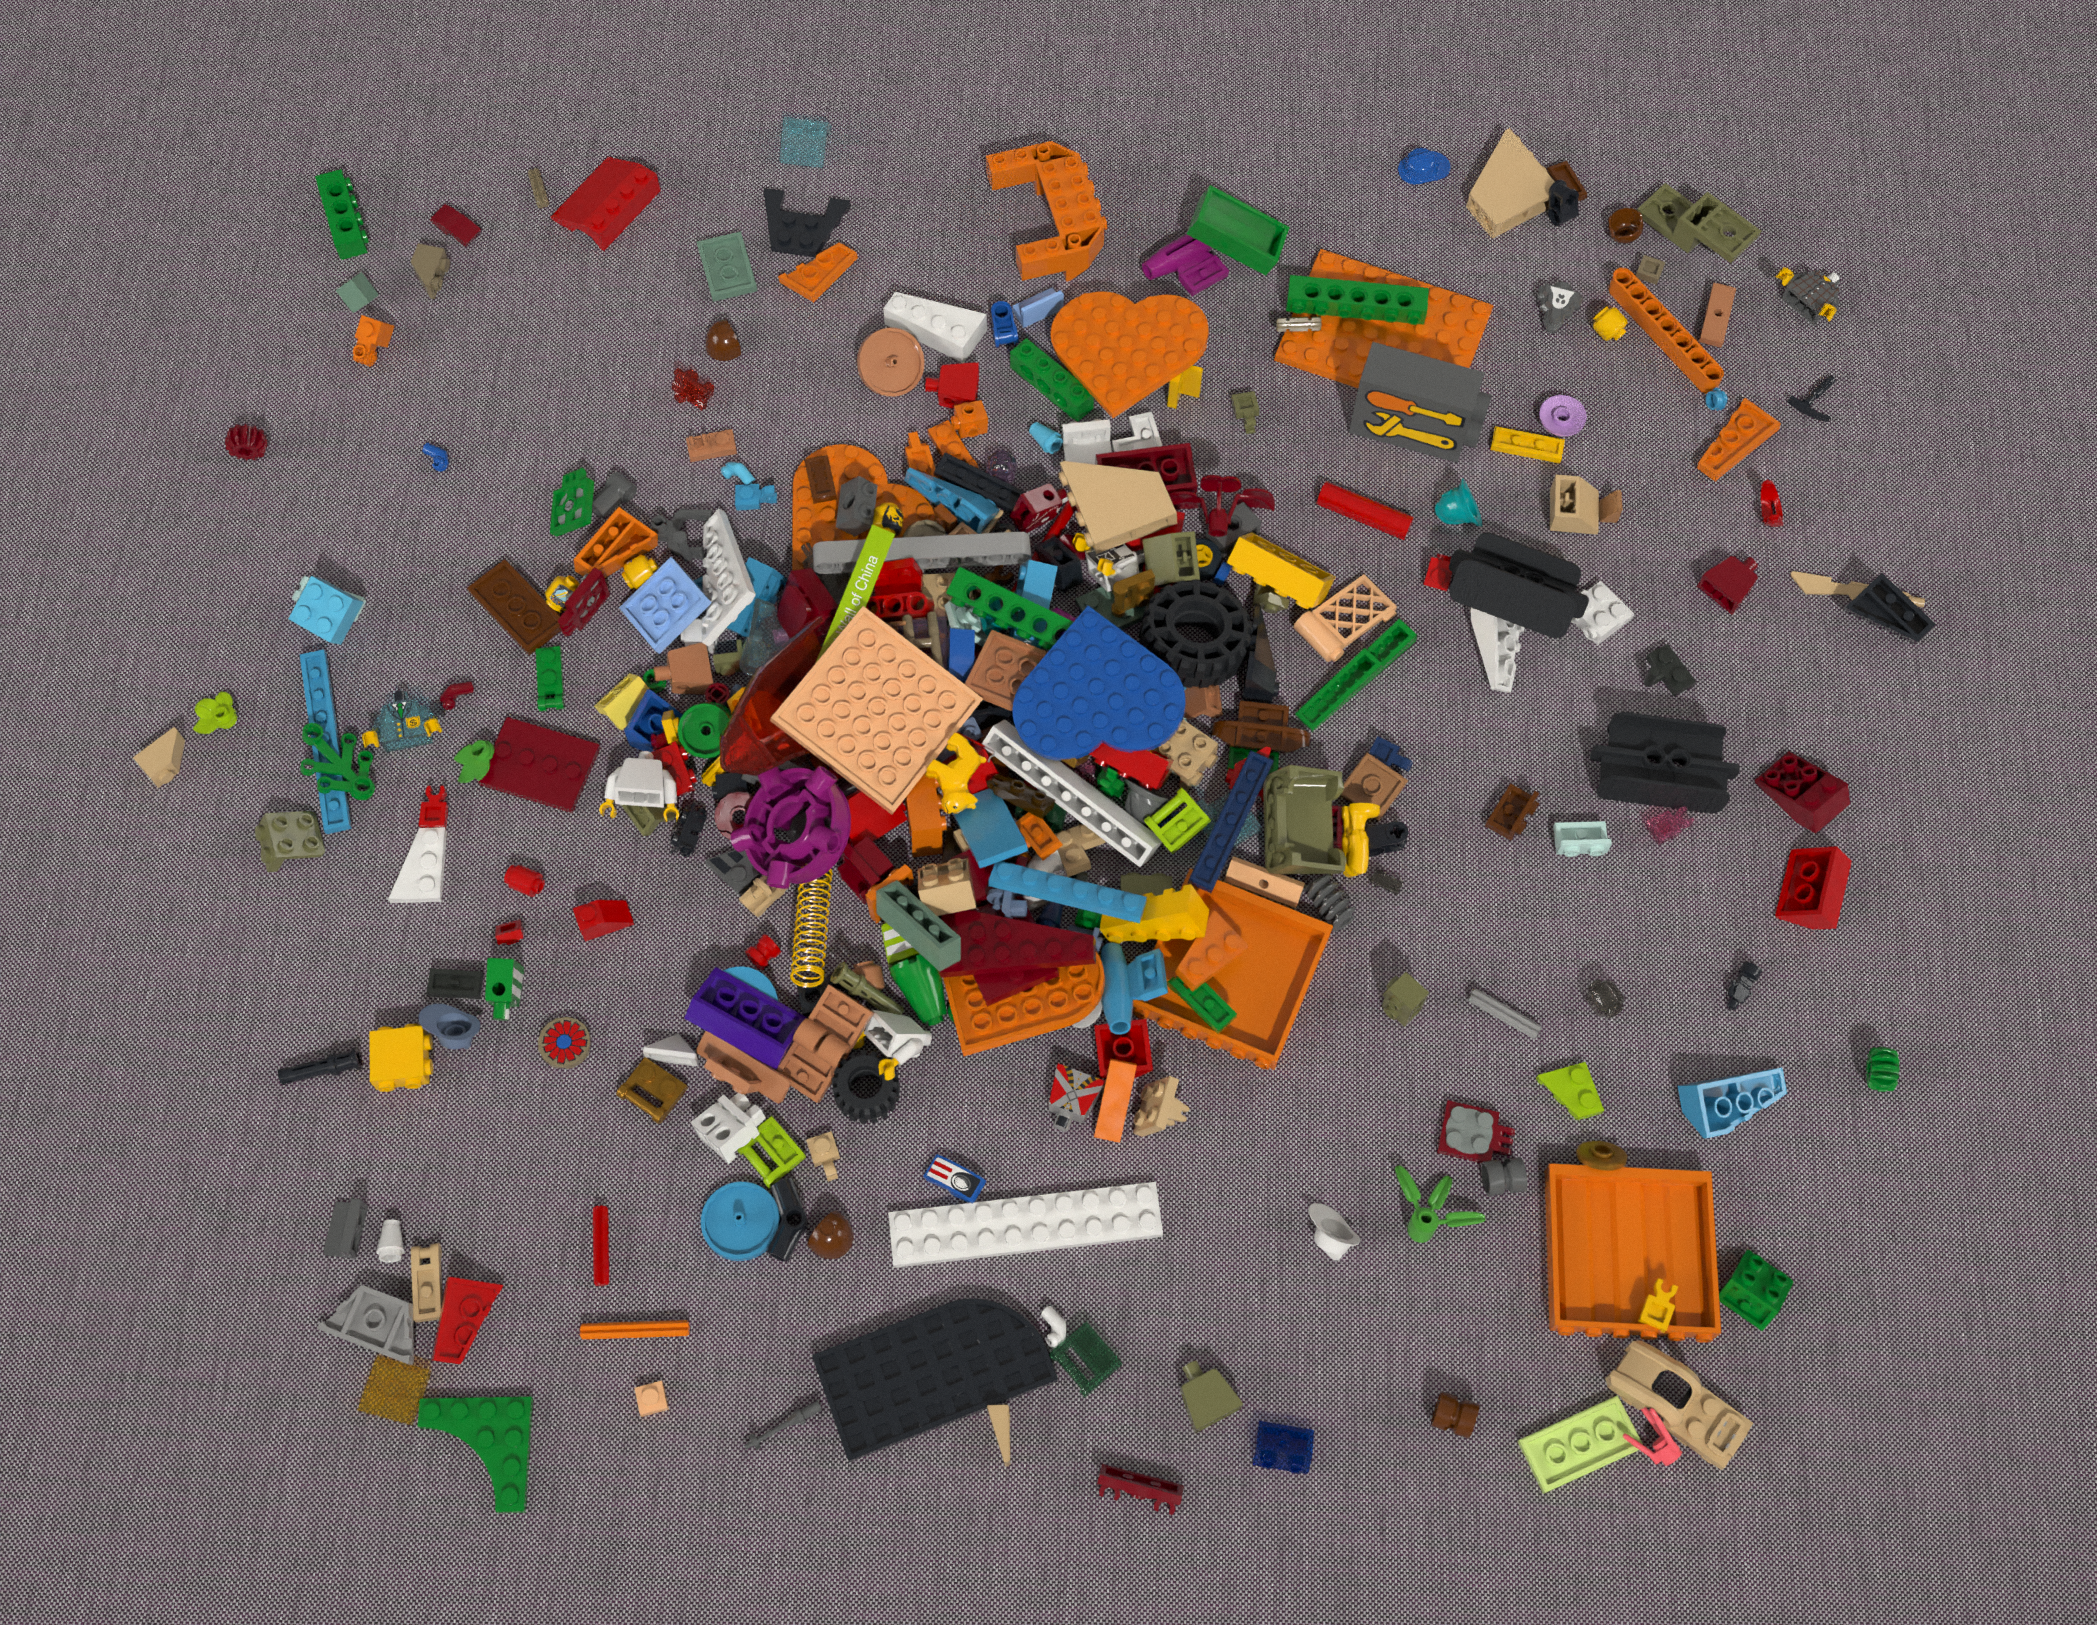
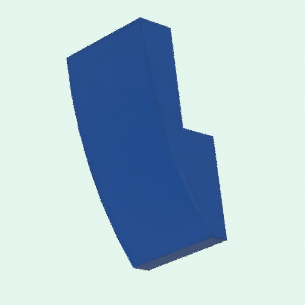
M950 628L948 632L949 655L947 658V671L962 683H965L974 666L975 630Z

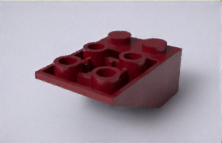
M1790 751L1754 780L1796 823L1815 834L1850 805L1847 782Z

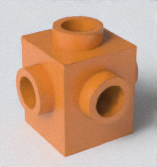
M982 400L954 406V416H951V423L953 429L958 431L960 439L987 433L988 416Z

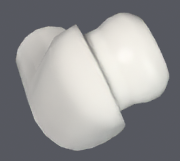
M1048 1306L1041 1313V1316L1051 1326V1333L1047 1335L1046 1342L1051 1348L1061 1347L1066 1341V1322L1051 1306Z

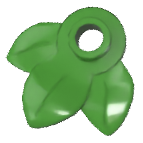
M478 740L473 745H467L456 754L454 760L464 765L458 782L467 783L474 780V778L480 781L487 774L490 760L494 754V745L491 742Z

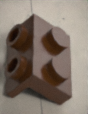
M1510 783L1487 820L1485 827L1512 841L1515 834L1521 835L1528 823L1524 821L1528 814L1533 816L1540 803L1536 800L1539 792L1534 791L1533 795H1530Z

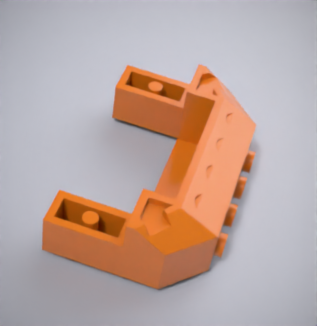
M1053 141L986 155V174L992 191L1032 182L1037 196L1046 195L1059 233L1057 237L1016 246V264L1022 281L1063 272L1067 282L1087 270L1104 246V230H1107V221L1105 216L1100 214L1099 198L1094 197V184L1092 180H1088V167L1086 162L1082 163L1080 154Z

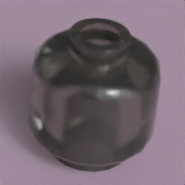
M1597 979L1588 986L1589 991L1586 994L1585 1000L1596 1016L1610 1019L1624 1009L1625 997L1612 980L1602 981Z

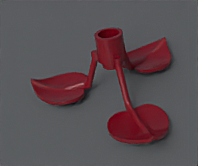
M1207 475L1201 479L1200 486L1204 491H1217L1216 508L1211 510L1210 514L1204 499L1197 497L1196 493L1178 491L1169 494L1175 510L1202 507L1205 523L1208 524V534L1213 537L1227 535L1228 525L1231 524V517L1235 507L1242 502L1247 507L1265 508L1273 512L1275 510V499L1269 491L1250 488L1243 490L1242 494L1237 493L1234 496L1233 503L1227 514L1226 510L1221 508L1222 492H1235L1240 490L1242 486L1241 480L1233 476Z

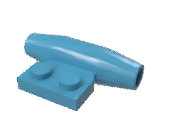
M1108 943L1102 947L1100 959L1105 973V987L1101 1002L1112 1033L1124 1034L1130 1030L1133 1000H1143L1145 1002L1168 993L1164 957L1159 948L1136 956L1135 960L1128 965L1122 947L1119 944Z

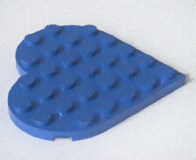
M1087 606L1021 683L1014 697L1012 710L1015 728L1022 742L1037 755L1050 760L1061 761V759L1082 758L1096 750L1102 743L1113 749L1133 753L1132 751H1150L1160 747L1171 739L1179 729L1184 718L1186 702L1182 682L1168 664L1090 606Z

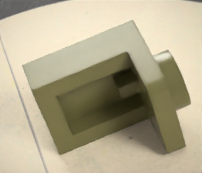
M1257 584L1252 605L1260 604L1263 611L1276 614L1278 611L1288 609L1290 600L1274 592L1275 588L1269 585L1262 586Z
M741 639L736 640L738 652L713 655L717 675L728 676L735 672L746 671L745 662H750L748 647H743Z

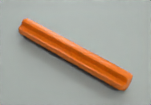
M687 1320L582 1323L580 1325V1337L583 1340L688 1336L690 1332V1324Z

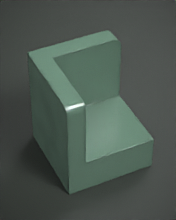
M362 272L336 290L353 313L378 296L377 291Z

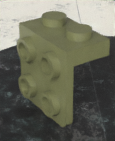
M313 811L265 813L259 825L255 828V837L257 841H260L262 848L260 854L261 861L265 863L267 872H278L285 859L322 857L325 853L318 821Z

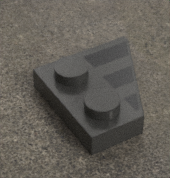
M733 850L705 861L706 866L739 896L754 884L753 881L756 878H760L763 875L751 864L746 851L738 852Z

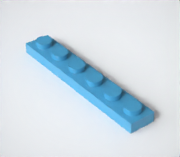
M1003 861L994 864L989 878L990 887L1140 923L1147 902V897Z

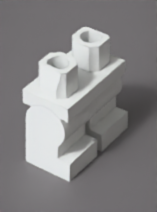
M737 1093L730 1100L725 1095H722L718 1099L719 1103L713 1104L690 1122L699 1138L712 1150L714 1149L728 1164L736 1158L734 1152L737 1149L744 1147L751 1138L755 1139L759 1135L756 1127L766 1119L762 1110L756 1105H753L744 1113L743 1111L751 1104L747 1097L740 1093Z

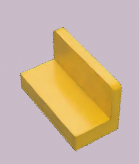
M1192 365L1170 380L1167 407L1176 409L1181 394L1197 398L1200 396L1203 368Z

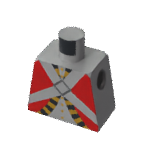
M1058 1063L1049 1101V1111L1057 1114L1053 1127L1060 1131L1068 1132L1072 1120L1084 1123L1104 1091L1105 1080Z

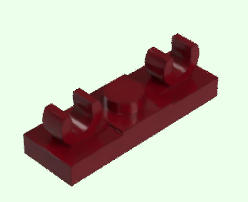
M1105 1464L1101 1466L1097 1484H1100L1099 1496L1103 1497L1105 1489L1112 1488L1115 1491L1114 1500L1117 1501L1121 1490L1136 1499H1155V1511L1159 1510L1161 1503H1168L1170 1505L1169 1515H1173L1176 1505H1180L1184 1485Z

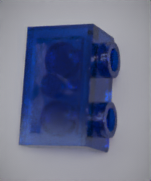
M1259 1421L1253 1465L1261 1466L1265 1469L1290 1471L1294 1474H1308L1313 1454L1314 1430Z

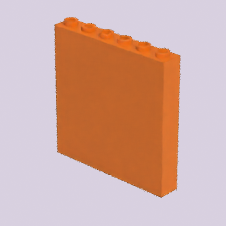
M1189 869L1180 891L1183 890L1184 885H1189L1188 880L1193 872L1192 869ZM1217 880L1212 893L1192 885L1209 909L1208 919L1215 910L1249 945L1247 952L1206 981L1237 1013V1017L1217 1034L1169 987L1167 994L1148 1001L1133 1000L1132 1012L1140 1019L1149 1018L1156 1021L1164 1029L1170 1030L1173 1028L1181 1031V1034L1186 1038L1193 1040L1198 1038L1205 1041L1206 1045L1213 1049L1219 1050L1222 1048L1227 1050L1237 1059L1243 1060L1246 1058L1254 1061V1064L1259 1068L1275 1070L1330 938L1333 925L1220 880ZM1180 938L1169 941H1157L1154 950L1159 948L1163 953L1167 981L1172 977H1177L1175 971L1195 939L1186 940Z

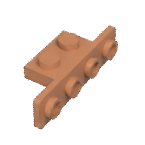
M705 1031L696 1049L697 1054L707 1059L704 1068L712 1072L711 1076L720 1081H727L733 1085L732 1089L740 1094L746 1095L758 1091L779 1104L783 1102L792 1084V1080L707 1031Z

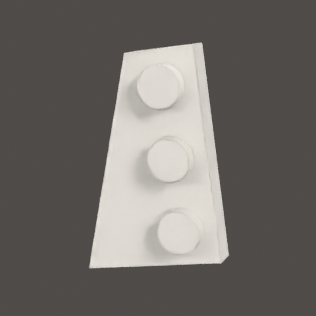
M445 827L419 828L388 898L390 903L442 902L447 837Z

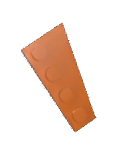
M1744 398L1738 410L1731 416L1726 427H1723L1716 441L1710 445L1698 462L1697 469L1713 481H1717L1780 429L1781 423Z

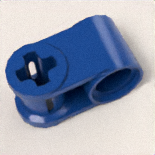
M1005 301L994 303L991 307V324L995 348L1009 343L1018 345L1017 327L1014 323L1010 304Z

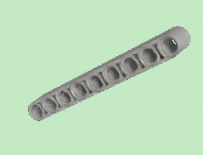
M1025 532L893 538L884 562L913 557L920 569L1023 564L1032 558L1030 536ZM866 539L824 541L814 544V571L820 574L853 573Z

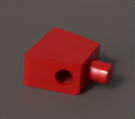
M979 363L942 365L940 378L926 377L925 391L938 392L939 405L954 409V406L962 403L977 401Z

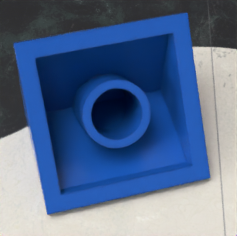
M647 689L624 730L629 745L641 751L653 752L650 736L652 734H661L664 731L661 722L663 712L673 710L675 718H681L683 714L652 690Z

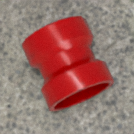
M763 934L758 939V944L750 946L745 951V954L756 967L763 970L768 966V961L771 958H776L781 954V950L769 936Z

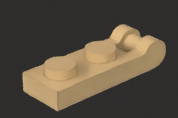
M440 1243L431 1244L430 1247L421 1248V1246L411 1247L413 1321L416 1323L439 1320L443 1302L442 1250ZM430 1258V1264L422 1265L423 1259Z

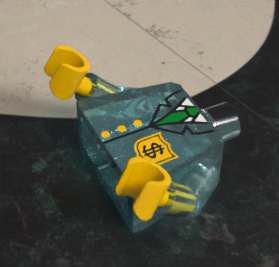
M398 691L393 694L394 703L382 707L381 714L378 715L371 730L362 734L364 748H367L369 744L379 747L380 740L387 753L432 744L433 738L431 733L434 731L442 733L443 731L438 717L427 706H420L416 699L409 700L407 692Z

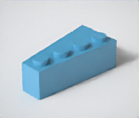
M1033 560L1026 561L1020 565L1015 594L1049 610L1058 566ZM1022 610L1016 611L1013 615V620L1016 622H1020L1025 618V612ZM1038 622L1035 625V631L1039 633L1044 632L1046 622ZM1010 627L1009 637L1041 649V646L1038 645V640L1032 637L1026 640L1016 634V629Z

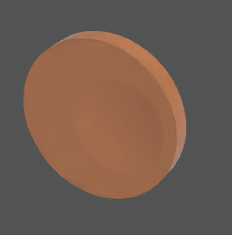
M883 328L874 331L862 342L857 355V368L863 383L874 393L887 397L901 396L911 391L919 383L924 371V355L918 341L910 333L898 328Z

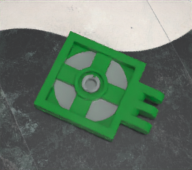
M584 468L563 475L562 488L553 491L550 534L556 537L591 524L594 481L588 477L586 478V470Z

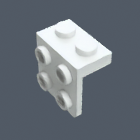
M1095 419L1090 422L1063 424L1062 439L1065 461L1095 465L1096 454L1111 453L1110 421Z

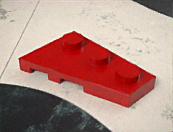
M447 1277L431 1361L459 1365L462 1363L477 1336L485 1317H487L495 1298L504 1285Z

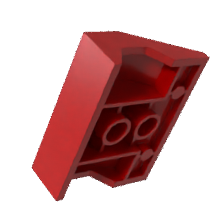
M607 157L556 210L551 219L572 232L579 229L592 237L599 248L605 251L661 191L657 174L640 163Z

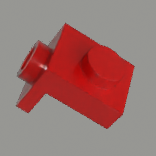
M1437 553L1436 558L1431 557L1423 585L1447 591L1452 572L1449 570L1450 556Z

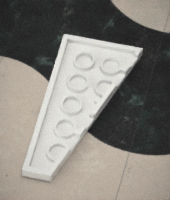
M719 508L703 525V547L707 549V556L703 559V567L707 568V575L703 576V593L712 603L706 608V616L702 618V626L706 627V634L702 635V643L709 647L729 624L737 619L738 614L746 605L753 601L756 595L728 517Z

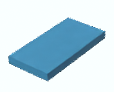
M991 789L972 794L978 799L977 803H974L976 805L975 809L966 808L959 814H953L979 868L1028 851L1027 844L1002 798L996 796Z

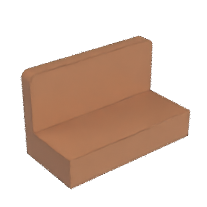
M1209 685L1208 688L1192 686V688L1184 690L1186 702L1184 718L1191 720L1201 714L1212 718L1223 716L1219 685Z

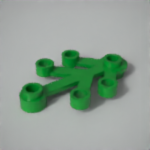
M317 723L306 724L302 731L303 741L308 745H314L330 763L304 759L300 766L301 773L305 776H311L315 772L341 775L347 780L337 781L327 776L320 777L317 781V790L320 793L327 794L331 790L349 792L357 800L371 798L375 791L374 783L368 778L369 767L373 762L372 753L361 751L358 754L357 763L360 768L357 776L351 769L353 749L356 747L357 742L356 736L352 733H346L342 736L341 747L343 750L342 758H340L323 740V728ZM309 735H315L316 738H311V737H308V736H309ZM345 740H351L353 743L347 744ZM367 757L369 761H363L361 758ZM310 765L312 769H306L304 766ZM327 783L329 786L322 787L320 784ZM362 787L366 791H360L358 788Z

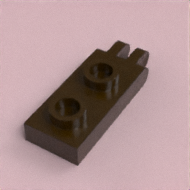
M995 774L987 781V787L993 790L996 796L1041 819L1054 808L1055 799L1047 796L1044 792L1027 786L1020 780L1010 776L1004 777L1000 774Z

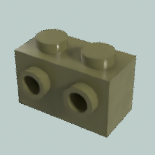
M1405 972L1400 978L1397 975L1394 976L1387 984L1386 988L1388 989L1382 995L1385 999L1381 1007L1384 1008L1385 1014L1390 1019L1397 1020L1405 1027L1422 1010L1430 992Z

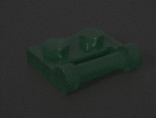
M1087 1321L1049 1354L1054 1362L1058 1361L1080 1387L1081 1390L1079 1392L1084 1398L1088 1397L1123 1365ZM1071 1348L1095 1377L1088 1381L1065 1354L1066 1351Z

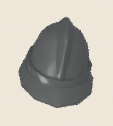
M1124 778L1129 787L1125 811L1146 827L1148 825L1143 820L1148 816H1153L1172 797L1154 789L1148 790L1140 786L1136 780Z

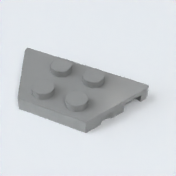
M361 1285L351 1294L347 1301L342 1302L335 1309L337 1312L326 1322L322 1321L317 1327L318 1330L403 1363L413 1365V1304Z

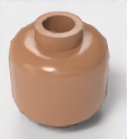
M874 961L853 965L854 969L852 971L858 975L863 974L867 979V983L879 991L885 988L880 965L874 964Z

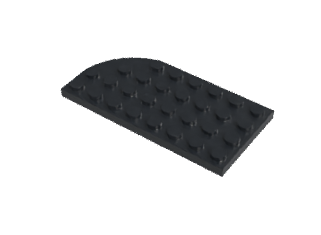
M985 1299L955 1300L812 1355L848 1462L855 1461L986 1410L987 1405H999L1058 1382V1377L1044 1341L1035 1327L1015 1310L1006 1305Z

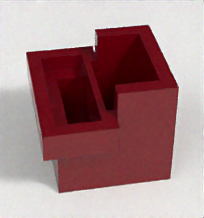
M868 836L854 847L847 843L841 855L844 863L837 868L838 876L863 904L867 903L865 895L868 893V890L873 885L880 884L887 879L888 875L894 870L893 864Z

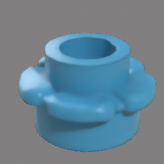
M1714 388L1713 391L1707 393L1706 405L1709 409H1716L1718 411L1725 408L1728 398L1724 391H1721L1720 388Z

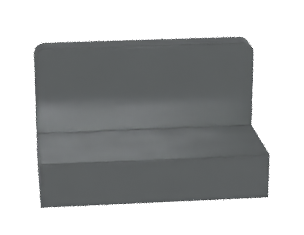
M351 1198L350 1203H335L323 1251L326 1256L357 1258L369 1207L363 1200Z

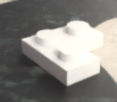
M1152 412L1129 416L1133 437L1112 441L1114 452L1162 446Z

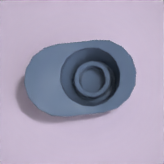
M446 1004L428 1005L418 1015L422 1028L436 1035L440 1044L447 1049H469L473 1036L480 1030V1021L475 1016Z

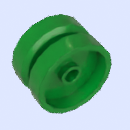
M706 702L694 705L686 710L679 720L677 731L679 741L687 752L695 757L706 759L721 755L737 738L739 728L729 708L721 703ZM706 726L710 727V734H706V731L708 729Z

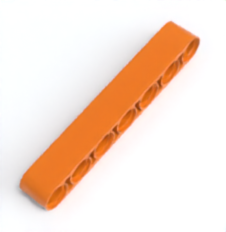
M1627 268L1616 269L1608 287L1610 295L1701 392L1707 394L1713 391L1714 388H1718L1724 376L1722 367L1632 271Z

